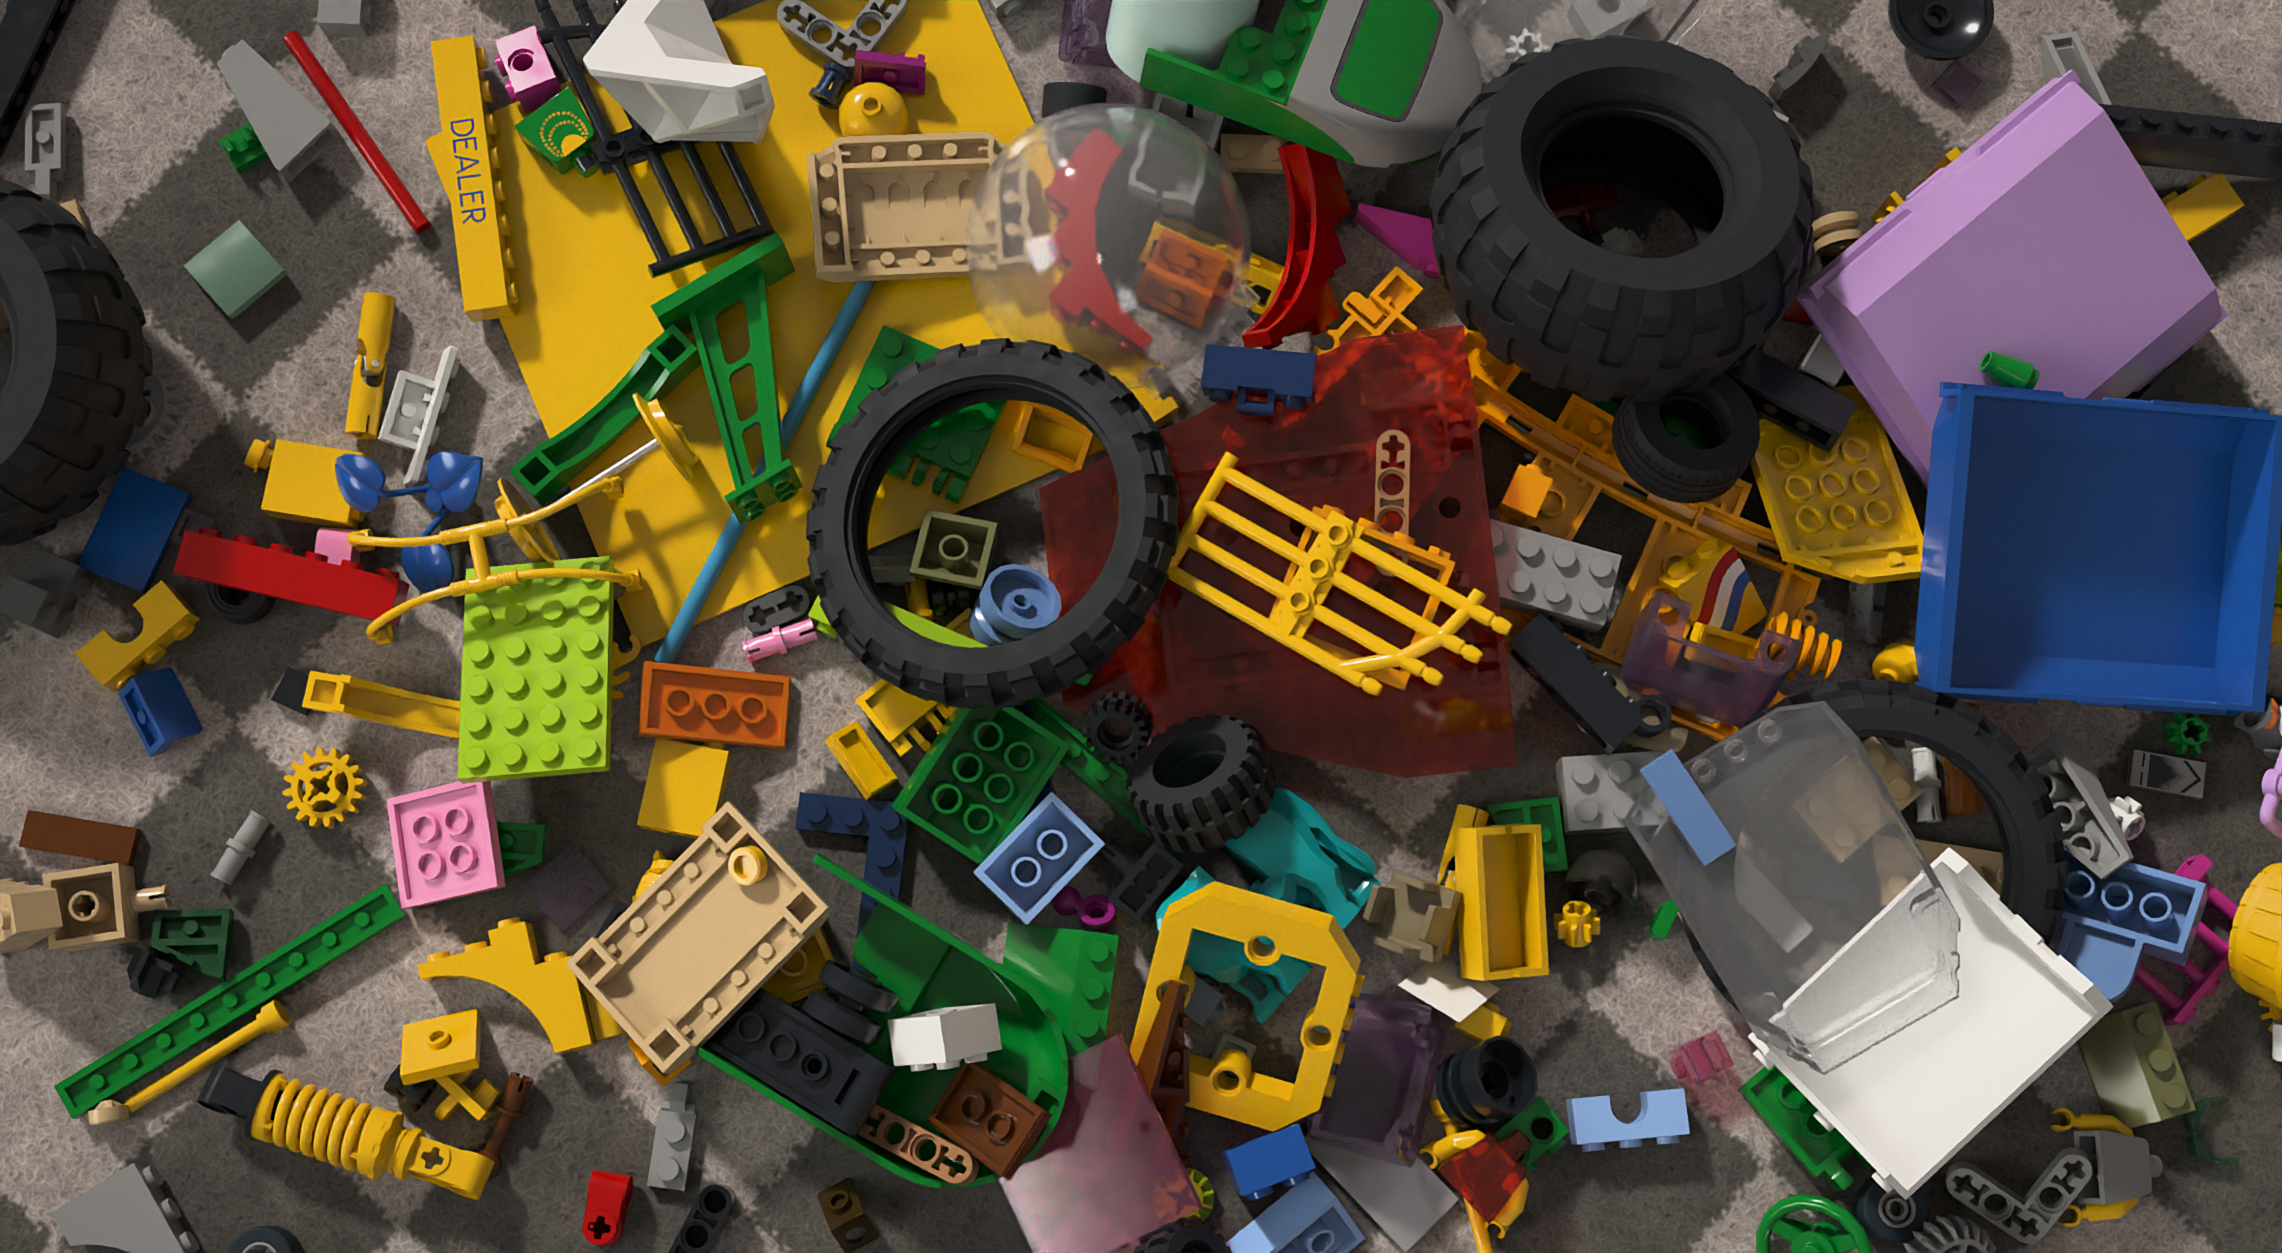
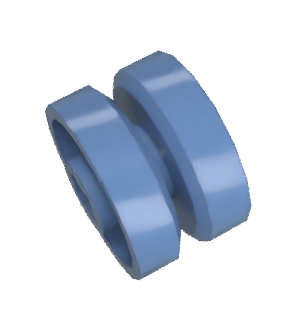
M1017 564L1000 566L989 574L969 614L970 628L976 640L988 647L1024 639L1056 622L1062 609L1061 596L1054 583L1043 573L1031 567Z

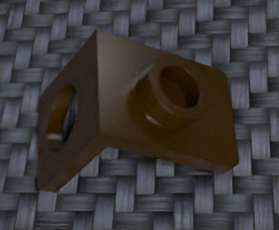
M846 1178L818 1193L817 1197L828 1227L844 1253H851L879 1237L876 1228L864 1211L851 1178ZM862 1227L866 1229L865 1233L857 1239L849 1240L845 1238L846 1234L854 1228Z

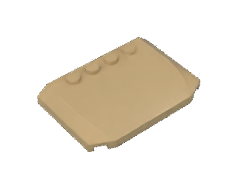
M986 132L840 137L831 142V146L816 154H814V151L807 155V171L816 277L836 283L1013 275L1031 269L1033 266V253L1021 147L1016 144L1011 147L995 140L996 136Z

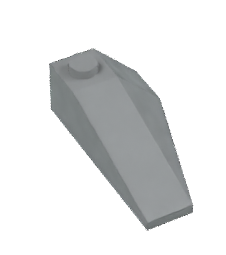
M2050 735L2025 754L2030 763L2037 768L2049 789L2048 795L2054 810L2058 811L2064 834L2062 843L2068 848L2070 854L2101 879H2106L2134 858L2096 772L2074 737Z

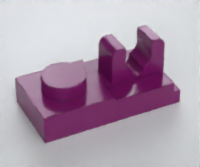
M856 50L854 87L867 82H878L894 88L897 92L925 95V56L919 54L918 58L905 57L904 52H899L896 56L888 53Z

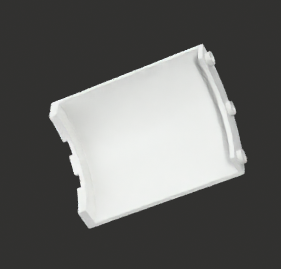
M1950 847L1748 1036L1758 1047L1753 1054L1765 1067L1770 1070L1776 1066L1818 1109L1813 1116L1829 1132L1836 1128L1877 1170L1872 1175L1873 1179L1887 1193L1895 1189L1905 1200L2114 1007L2089 979L2061 955L2057 956L2043 943V938L2018 914L2014 915L1999 900L2000 896L1977 871Z

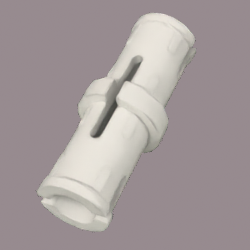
M1926 747L1911 749L1914 782L1923 791L1916 798L1917 822H1941L1938 789L1942 788L1941 780L1937 779L1935 752Z

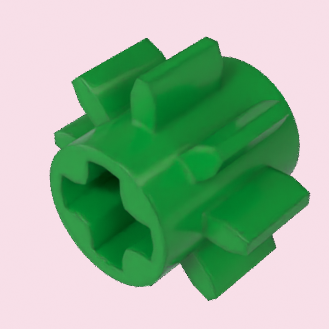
M2174 713L2173 719L2175 723L2169 722L2162 725L2167 730V738L2163 743H2170L2176 747L2175 755L2177 756L2184 754L2187 748L2192 756L2200 754L2201 748L2199 744L2212 742V739L2207 736V728L2211 726V723H2204L2198 719L2199 714L2190 713L2186 718L2184 713ZM2189 729L2191 735L2186 738L2183 732Z

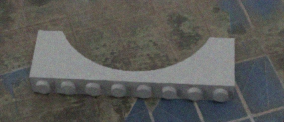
M146 1162L132 1163L52 1213L70 1246L102 1245L118 1248L130 1253H197L200 1249L194 1235L190 1231L185 1232L178 1218L181 1217V1212L177 1204L171 1198L166 1199L160 1185L163 1184L159 1172L154 1166H148Z

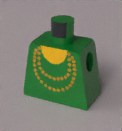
M569 86L514 126L522 141L559 174H566L575 167L584 178H588L599 170L589 145L590 142L599 139Z

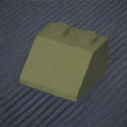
M926 509L909 576L982 590L990 574L997 547V523Z

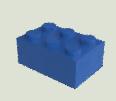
M1299 1124L1288 1125L1221 1151L1237 1195H1246L1252 1201L1273 1193L1271 1185L1281 1181L1283 1186L1289 1187L1310 1179L1307 1171L1316 1168Z

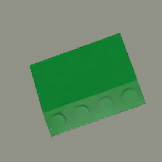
M994 706L977 707L976 709L956 707L891 807L980 865L1021 823L1071 745L1013 707L999 709Z
M1008 923L1003 965L1034 988L1054 1014L1066 1045L1069 1070L1068 1083L1098 1087L1119 935Z

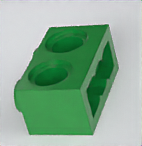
M1538 1095L1527 1111L1509 1117L1485 1137V1140L1490 1145L1489 1150L1485 1154L1505 1178L1511 1171L1517 1172L1522 1178L1524 1176L1527 1177L1537 1168L1534 1161L1544 1152L1549 1157L1566 1143L1562 1137L1569 1130L1543 1098ZM1538 1117L1543 1118L1549 1127L1547 1136L1541 1140L1534 1137L1531 1132V1124ZM1521 1130L1531 1142L1520 1151V1161L1510 1164L1498 1154L1496 1141L1499 1138L1506 1144L1510 1142L1509 1139L1517 1131Z

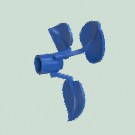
M449 451L439 452L428 463V484L420 487L387 491L382 489L386 481L384 471L370 458L358 454H344L335 460V472L340 492L345 501L358 511L371 512L377 509L380 505V496L391 498L426 493V505L431 510L437 511L439 515L420 537L430 536L443 519L450 516V511L463 512L473 505L480 488L483 470L482 457L467 456ZM436 544L403 547L401 560L404 572L418 590L425 594L450 586L454 578V563L450 553L444 546Z

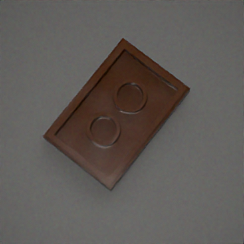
M964 1062L927 1119V1122L1002 1178L1010 1181L1052 1114L979 1062Z

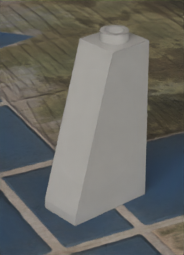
M243 39L236 45L227 48L222 58L217 62L220 71L274 167L289 183L340 135L326 116Z

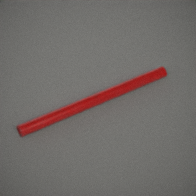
M294 30L287 33L283 37V42L416 234H421L429 229L431 223L299 32Z

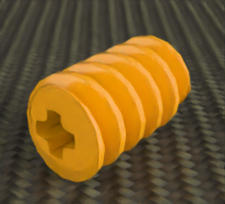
M1781 612L1775 618L1773 616L1764 628L1755 650L1759 651L1768 644L1770 645L1769 657L1772 658L1779 651H1782V664L1786 665L1794 657L1797 659L1796 671L1799 672L1807 664L1810 666L1809 678L1812 679L1820 671L1823 672V684L1838 662L1842 650L1841 640L1835 639L1828 645L1829 635L1822 632L1814 639L1815 628L1809 625L1801 632L1802 621L1796 618L1788 624V614L1786 612Z

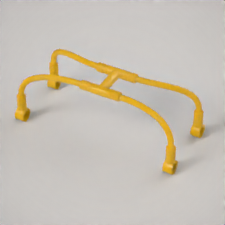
M621 477L605 478L547 507L509 520L503 518L441 531L439 535L411 538L374 537L371 529L349 533L347 542L349 545L356 547L359 553L375 550V546L418 547L436 544L446 546L469 541L476 578L453 582L448 587L425 593L387 611L367 627V638L374 640L378 646L393 643V628L386 623L413 608L451 595L459 597L519 584L522 580L551 577L586 578L620 583L626 587L628 593L644 590L643 579L639 569L625 571L623 574L577 568H542L519 572L517 569L491 574L484 537L508 533L512 528L550 516L600 491L605 492L609 500L622 498L625 494Z

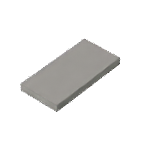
M1354 1089L1350 1090L1304 1136L1310 1154L1404 1253L1459 1200Z

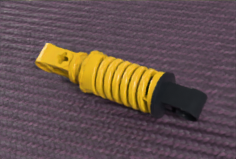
M213 1065L196 1100L198 1104L207 1109L246 1120L245 1136L248 1139H258L266 1143L274 1142L278 1147H288L290 1151L302 1152L307 1157L315 1156L317 1160L322 1162L329 1161L331 1165L337 1167L343 1165L344 1169L348 1171L358 1170L361 1175L366 1176L373 1182L379 1180L385 1172L395 1174V1178L401 1181H406L411 1176L449 1189L461 1196L479 1200L495 1164L494 1161L481 1154L460 1150L425 1138V1131L423 1129L415 1127L412 1130L404 1127V1113L400 1111L394 1112L379 1106L372 1109L371 1104L367 1102H362L359 1105L358 1100L350 1097L345 1100L343 1094L334 1093L332 1095L331 1091L326 1088L318 1091V1087L311 1083L303 1087V1082L297 1078L292 1079L288 1083L287 1076L277 1069L271 1070L261 1082L243 1076L229 1068ZM439 1156L443 1163L441 1165L435 1164L430 1169L427 1163L429 1161L435 1162Z

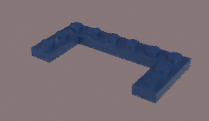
M800 792L795 829L869 838L864 880L900 900L909 819L891 807L894 802L866 801L860 798ZM863 891L856 939L878 903V900ZM855 958L853 959V968L858 969L874 978L878 977L873 973L869 972L868 970H866L865 968L861 967L856 962ZM828 988L822 989L823 991L836 995V993H834ZM808 996L791 1003V1005L805 1012L802 1008Z

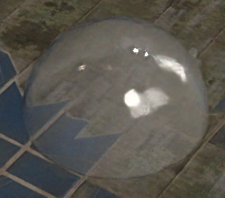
M1092 103L1064 109L1039 120L1010 141L994 159L976 190L966 229V265L971 290L977 306L986 323L998 339L1009 338L1012 342L1024 343L1028 340H1035L1054 344L1058 349L1069 353L1076 352L1098 363L1106 372L1112 376L1115 375L1128 389L1143 387L1156 401L1171 386L1190 405L1197 399L1194 393L1179 378L1187 371L1201 386L1203 371L1195 362L1205 354L1206 344L1214 345L1224 337L1231 346L1245 347L1243 340L1231 328L1237 322L1242 324L1247 330L1252 327L1256 322L1247 313L1261 299L1247 284L1251 267L1252 243L1246 205L1237 182L1219 154L1186 125L1156 110L1125 103Z

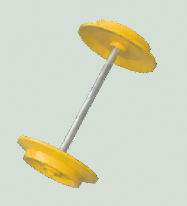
M636 392L632 397L655 439L557 501L605 478H611L660 446L685 480L693 484L694 476L691 467L698 462V458L683 433V426L677 424L664 404L658 398L647 402ZM501 477L497 482L501 496L494 501L500 518H507L509 520L532 513L533 510L508 480ZM547 517L510 529V536H512L520 549L532 562L536 563L545 560L550 565H554L552 561L560 560L553 542L540 523Z

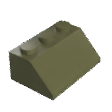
M2156 1000L2140 1002L2106 1013L2077 1040L2079 1050L2104 1115L2114 1116L2129 1128H2134L2196 1110Z

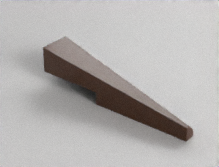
M1169 980L1105 1150L1123 1162H1153L1161 1168H1189L1190 1157L1185 1153V1137L1190 1136V1126L1185 1122V1103L1190 1102L1189 1048L1185 1045L1184 1028L1189 1026V1016L1184 1013V993L1189 992V986L1185 983Z

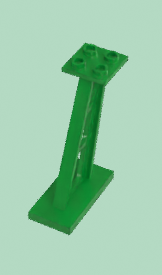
M777 232L651 305L664 331L674 324L684 335L692 331L694 333L735 485V490L724 497L740 524L746 520L751 522L765 514L766 508L776 502L783 503L792 499L798 493V489L803 487L789 458L784 460L768 287L795 270L785 244ZM744 302L750 349L745 357L733 364H728L725 361L717 327V316ZM752 366L758 409L752 417L741 421L738 417L731 387V378L745 367ZM760 424L766 470L761 475L753 478L743 436L748 429Z

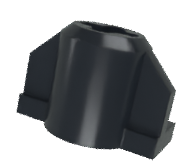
M130 945L127 947L126 953L133 955L127 968L130 980L129 986L132 991L157 1000L176 990L181 977L186 973V968L165 959L163 954Z

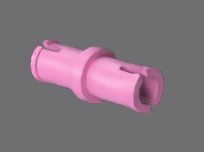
M808 618L782 629L780 626H776L768 634L748 641H742L744 652L760 648L746 655L748 662L751 664L754 661L779 652L781 655L789 653L790 648L818 640L819 635L816 629L802 633L814 628V621Z

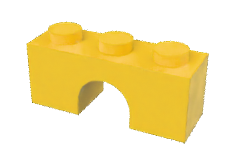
M162 580L133 604L141 614L144 623L141 634L135 640L122 643L116 635L103 629L75 653L99 683L114 692L118 689L122 690L130 679L137 676L136 673L147 664L152 665L162 659L166 654L165 649L175 640L180 641L189 636L195 629L194 624L200 620V617L178 592Z

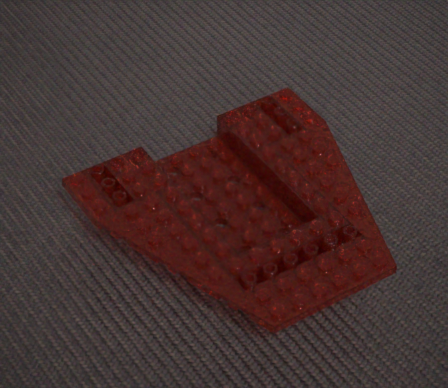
M1464 325L1355 338L1325 354L1318 355L1319 371L1314 406L1305 405L1303 410L1286 409L1282 407V403L1276 400L1274 417L1242 415L1236 412L1238 399L1232 398L1231 403H1217L1197 415L1159 431L1171 456L1174 475L1178 483L1180 507L1178 508L1177 525L1179 526V533L1226 451L1239 458L1234 467L1235 470L1311 512L1314 506L1322 509L1324 504L1345 511L1344 516L1357 523L1359 517L1364 518V514L1369 508L1375 507L1376 445L1378 438L1388 430L1394 429L1403 432L1408 437L1411 448L1409 536L1416 540L1414 546L1428 551L1431 545L1450 553L1449 560L1456 562L1452 574L1462 572L1468 576L1470 581L1468 590L1460 594L1468 597L1474 588L1483 592L1487 597L1481 606L1494 612L1497 617L1501 616L1475 397L1467 358ZM1247 396V400L1267 402L1265 397ZM1390 438V443L1383 445L1382 449L1389 451L1390 464L1382 463V470L1390 467L1405 469V463L1397 465V452L1404 450L1405 447L1398 444L1397 438ZM1109 456L1039 488L1049 580L1054 583L1061 596L1062 609L1057 620L1068 613L1092 587L1104 568L1112 549L1119 517V496L1117 481ZM1388 475L1382 481L1381 486L1386 494L1393 496L1403 490L1404 483L1399 476ZM1228 482L1224 484L1215 502L1298 547L1301 537L1293 535L1290 531V523L1293 518ZM1446 498L1457 500L1461 507L1459 515L1452 519L1443 517L1439 512L1440 502ZM1395 512L1385 514L1386 521L1381 526L1383 530L1388 533L1399 531L1403 525L1401 516ZM1207 514L1196 533L1197 535L1283 583L1291 564L1290 560L1238 531L1237 539L1232 545H1220L1216 540V532L1221 526L1226 524ZM1188 547L1178 565L1179 568L1233 599L1243 601L1247 607L1269 618L1277 598L1276 596ZM1388 551L1387 554L1402 561V557H1396L1395 553ZM1352 552L1341 571L1342 573L1371 589L1381 581L1391 583L1395 589V595L1391 600L1422 617L1430 597L1428 593L1399 577H1384L1377 571L1374 563ZM1408 559L1407 565L1437 580L1440 571ZM1167 579L1159 600L1153 602L1144 617L1146 619L1145 623L1131 641H1125L1111 655L1113 659L1097 670L1086 686L1073 682L1071 683V688L1062 691L1063 706L1089 711L1091 705L1101 695L1106 698L1108 692L1114 691L1115 698H1118L1120 691L1126 692L1125 699L1128 700L1131 699L1132 695L1138 697L1136 702L1138 706L1142 702L1147 705L1145 713L1151 712V723L1165 728L1175 723L1179 725L1187 722V718L1194 716L1198 718H1204L1206 714H1216L1220 717L1223 714L1233 716L1246 722L1255 730L1265 749L1404 778L1518 765L1504 634L1492 630L1491 626L1487 627L1473 618H1470L1454 635L1466 641L1467 645L1471 644L1477 647L1483 653L1478 664L1464 659L1461 654L1457 655L1440 646L1417 658L1426 663L1427 667H1433L1444 676L1439 686L1429 684L1423 680V677H1417L1411 673L1404 691L1378 681L1383 686V689L1378 696L1363 691L1362 687H1356L1273 638L1264 635L1245 622L1229 619L1225 615L1224 610ZM1334 585L1322 604L1401 650L1411 644L1416 632ZM1440 601L1432 623L1441 627L1457 610ZM1315 618L1306 632L1308 635L1363 657L1378 655ZM1394 667L1393 669L1400 671L1401 667Z

